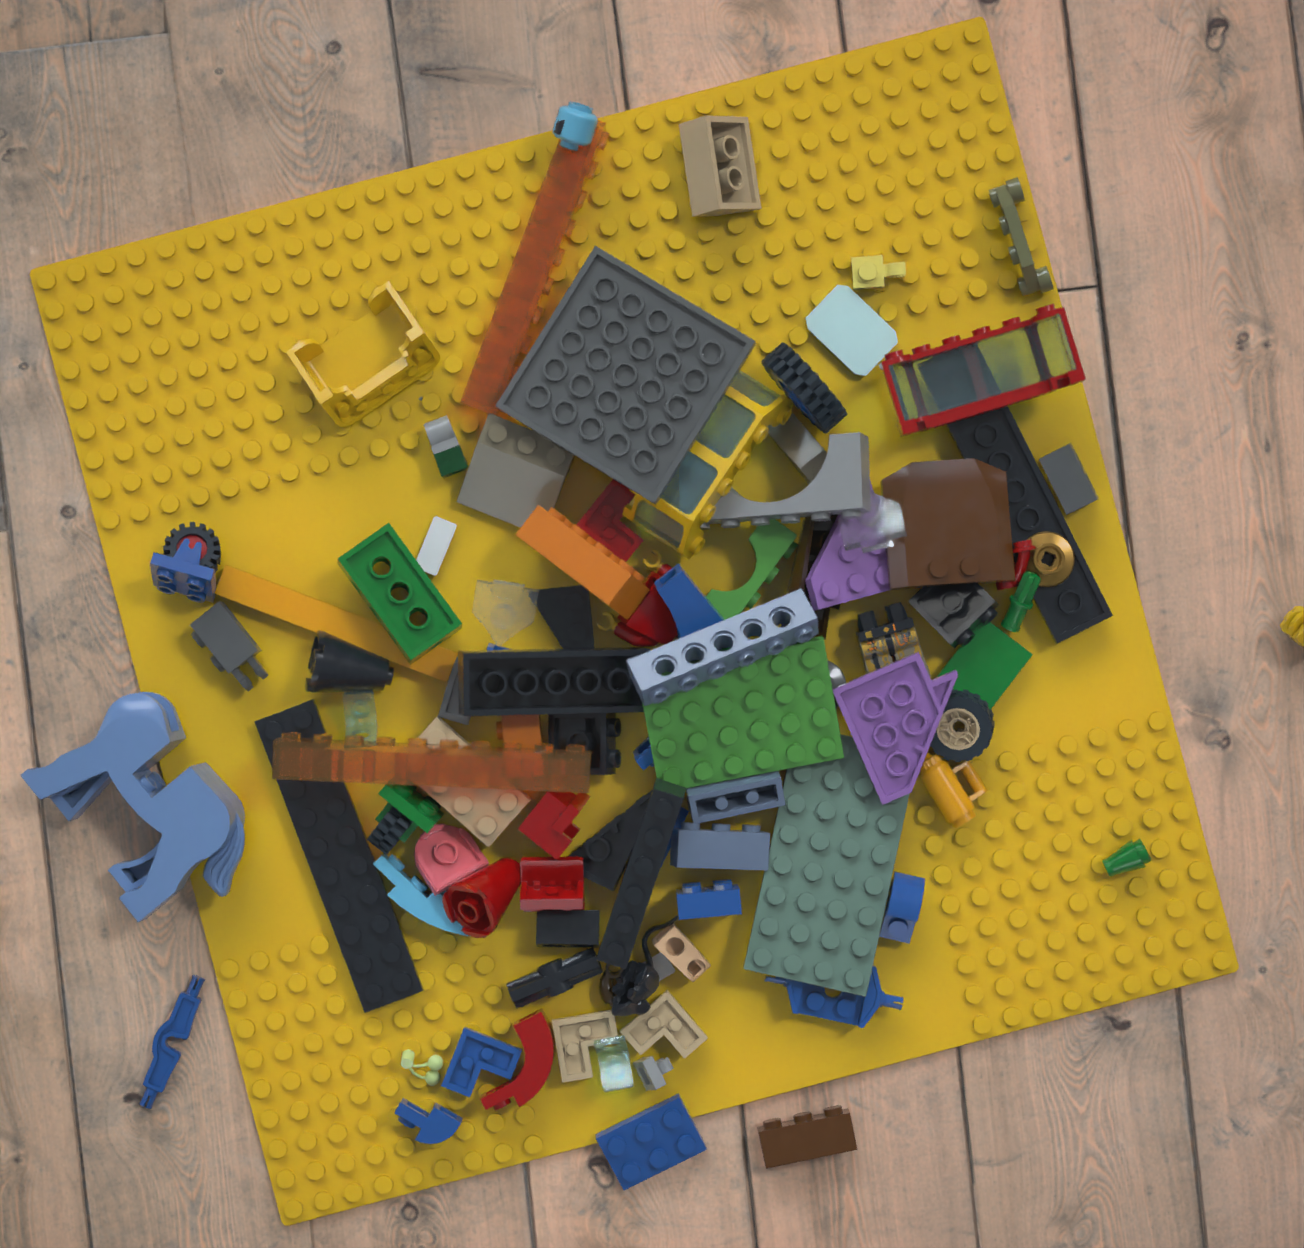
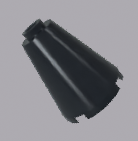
M318 630L317 636L314 638L308 663L309 673H312L311 679L306 678L305 690L311 693L383 691L385 685H391L394 667L389 666L388 659L325 631Z

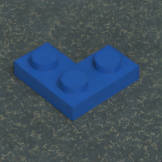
M464 1027L441 1086L470 1097L481 1069L511 1080L522 1049Z

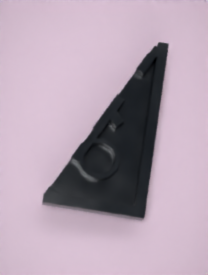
M582 585L529 590V596L563 649L595 648L589 590Z
M652 790L643 795L634 805L614 818L596 835L589 838L581 847L568 856L583 858L585 878L611 891H615L629 861Z

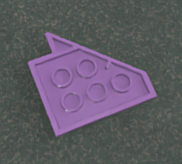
M871 481V512L861 513V518L843 519L842 514L837 516L805 580L813 611L889 591L882 496H874Z
M919 652L833 688V694L882 805L912 792L958 677L955 669L931 680Z

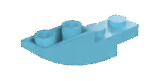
M382 854L373 863L395 885L387 895L399 906L432 926L455 934L469 936L460 931L463 926L457 920L454 923L450 921L443 908L442 897L447 890L436 896L433 892L428 895L425 892L428 887L417 876L414 875L410 878L403 871L405 865L393 854L389 857Z

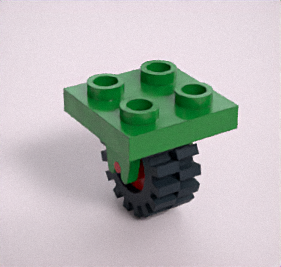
M395 775L378 793L388 803L375 818L379 824L367 840L385 855L391 851L399 840L405 843L418 826L428 833L444 815L439 810L441 805L432 797H423L416 791L417 786L405 776L400 778Z

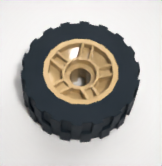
M952 690L930 744V747L934 749L937 755L943 756V759L948 761L949 759L955 760V762H961L962 760L970 761L973 757L980 756L984 749H987L992 739L995 721H993L994 714L992 709H989V704L986 700L983 701L980 695L970 693L969 690ZM956 721L963 722L965 725V729L958 728L957 730H955L954 723Z

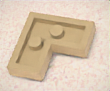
M668 990L650 1004V1009L647 1013L637 1015L620 1030L622 1035L640 1055L662 1036H665L685 1059L708 1039V1036Z
M611 1010L552 1019L562 1083L593 1078L589 1046L619 1041L615 1016L612 1015Z

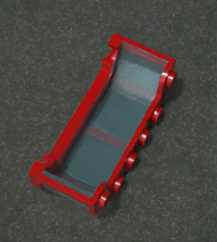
M1054 304L1036 309L1037 315L1021 322L1020 317L1011 318L1002 322V328L992 331L990 326L978 328L972 331L973 336L961 340L960 335H955L943 339V345L931 349L930 344L913 348L912 355H904L903 350L884 355L885 361L880 362L879 367L883 371L897 416V427L900 437L919 431H927L1040 397L1086 380L1064 307L1055 309Z

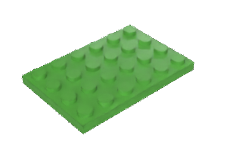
M823 636L813 637L804 643H795L786 647L778 654H769L757 659L749 666H740L730 670L718 679H709L699 683L689 691H680L670 695L660 703L643 705L656 778L682 787H696L844 758ZM693 660L689 663L696 664L701 662V660ZM664 672L660 675L668 676L671 672Z

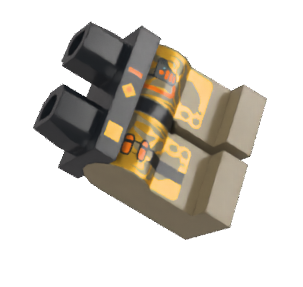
M901 602L884 606L889 623L877 625L873 610L857 614L859 631L855 633L866 674L893 663L891 656H894V660L898 661L919 652L929 677H931L912 617H907Z

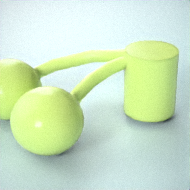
M409 1049L403 1051L401 1066L403 1068L409 1069L418 1078L425 1079L426 1083L430 1086L439 1083L440 1074L438 1070L443 1066L441 1056L433 1055L427 1063L415 1065L413 1064L415 1053ZM428 1066L431 1070L425 1076H421L414 1072L412 1067L421 1068Z

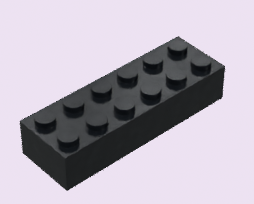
M645 647L458 651L459 714L462 716L644 712L641 698L629 676L627 660L649 652L650 649Z

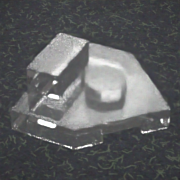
M870 489L871 512L861 513V518L843 519L842 515L838 519L845 551L861 547L862 552L866 553L894 546L892 539L907 536L900 504L891 499H885Z
M477 580L472 613L484 625L498 647L534 622L539 594L538 589L524 587L525 584L494 580L493 582Z

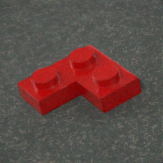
M613 479L576 525L594 540L609 549L618 558L627 562L644 540L620 521L623 518L624 507L630 504L636 494Z

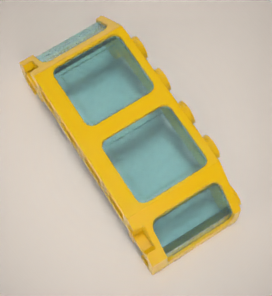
M740 369L658 503L655 505L630 489L636 495L630 504L624 507L622 515L690 560L692 555H697L705 544V539H703L704 531L700 527L704 522L707 523L711 520L716 511V503L721 496L725 497L734 484L732 479L738 470H743L748 465L751 459L750 452L756 444L762 443L769 432L768 426L776 427L779 424L784 425L792 414L791 407L793 403L784 394H778Z

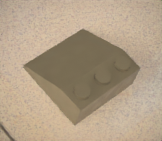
M489 413L456 502L521 528L537 505H540L546 511L550 507L555 508L575 455L531 429Z

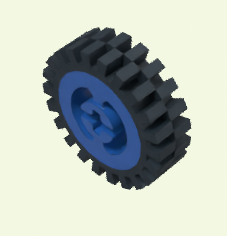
M782 342L761 361L764 369L777 383V386L801 410L802 414L823 433H828L847 415L845 408L836 398L835 394L828 389L829 387L787 344Z

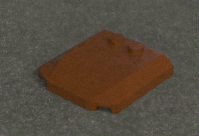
M975 458L911 462L880 481L889 590L1015 581L1006 471Z

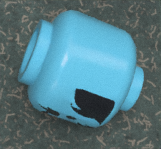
M569 101L568 105L559 108L553 126V134L561 140L560 146L577 151L579 145L587 146L591 144L598 122L597 117L592 113L593 108Z

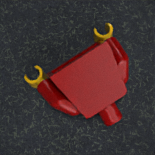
M651 550L658 557L656 564H649L643 558L646 568L652 570L643 582L650 591L627 620L620 614L616 618L612 613L604 612L602 614L609 616L611 619L610 626L606 628L602 624L597 623L600 630H613L615 636L633 646L654 647L659 643L668 644L675 637L678 638L676 624L671 611L654 584L656 580L672 569L668 563H662L661 554L657 550Z

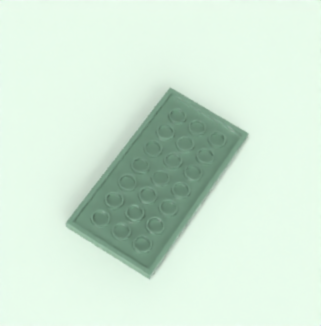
M840 734L844 758L786 770L783 783L786 805L778 807L769 847L768 871L764 870L743 969L866 997L909 794L882 805L853 737Z

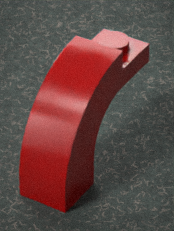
M543 1008L514 1022L513 1026L524 1047L525 1063L514 1078L481 1094L480 1100L485 1110L491 1107L495 1111L510 1104V1098L513 1096L520 1107L531 1100L545 1084L554 1058V1036Z

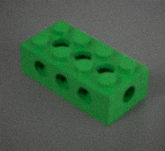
M390 523L337 558L339 567L410 665L462 628L461 621ZM383 562L390 567V571L385 575H378L373 571V566ZM401 587L406 589L409 595L405 600L398 601L392 597V590ZM419 612L425 615L427 622L422 626H415L410 622L409 617L413 613Z

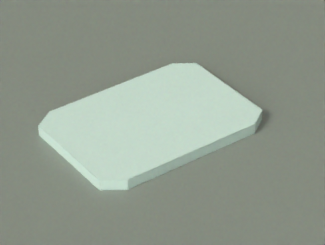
M837 285L805 318L807 329L855 375L866 376L884 358V355L888 354L898 343L896 331L849 286Z

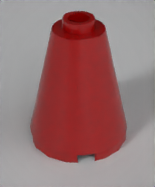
M502 858L451 884L442 897L443 908L450 921L454 923L457 920L463 926L460 931L474 938H485L492 933L521 885L520 864L513 859Z

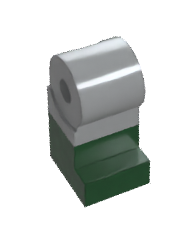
M446 415L424 423V428L431 443V449L441 476L446 478L467 470L469 465L448 416Z

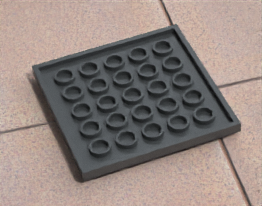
M595 246L495 406L656 505L752 352L756 341Z

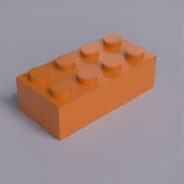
M537 505L515 534L627 620L650 591L642 583L645 579L644 576L614 555L601 543L590 537L577 525L566 519L553 507L546 511L540 505Z

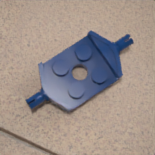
M875 965L872 967L866 997L843 991L838 996L831 997L825 993L824 987L776 976H765V982L783 984L787 988L791 1009L794 1014L800 1013L864 1028L879 1007L885 1006L899 1010L902 1008V1004L899 1003H903V997L885 994L881 990Z

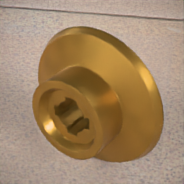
M1050 531L1039 532L1030 536L1027 540L1032 539V544L1035 545L1036 549L1030 550L1026 571L1034 572L1041 578L1040 587H1054L1063 583L1070 576L1075 563L1074 551L1070 543L1060 534ZM1044 552L1054 556L1050 567L1041 562Z

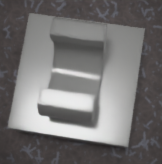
M647 1056L633 1062L646 1090H657L666 1085L662 1075L674 1069L668 1057L655 1061L653 1056Z

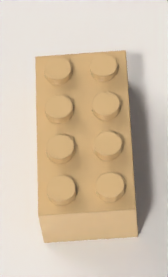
M436 717L395 763L398 768L487 847L495 841L532 799L513 781L506 778L504 773L440 717Z

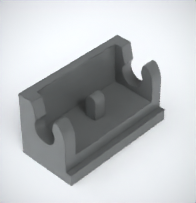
M1072 443L1039 459L1066 515L1099 499Z

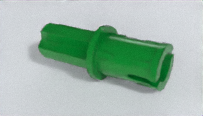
M1026 571L1020 580L1015 594L1009 597L1011 603L1001 622V626L1011 632H1019L1027 611L1033 607L1032 600L1041 582V578L1036 573Z

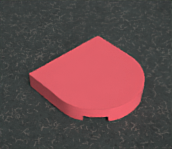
M444 823L436 824L428 833L424 831L420 835L414 850L416 867L435 896L447 890L451 884L489 865L488 860L465 829L445 825Z

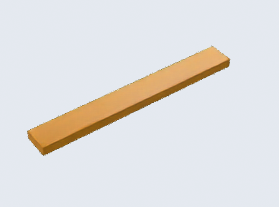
M225 565L215 590V594L316 633L318 630L325 631L389 661L444 682H448L455 660L458 657V653L436 646L410 665L380 623L229 565Z

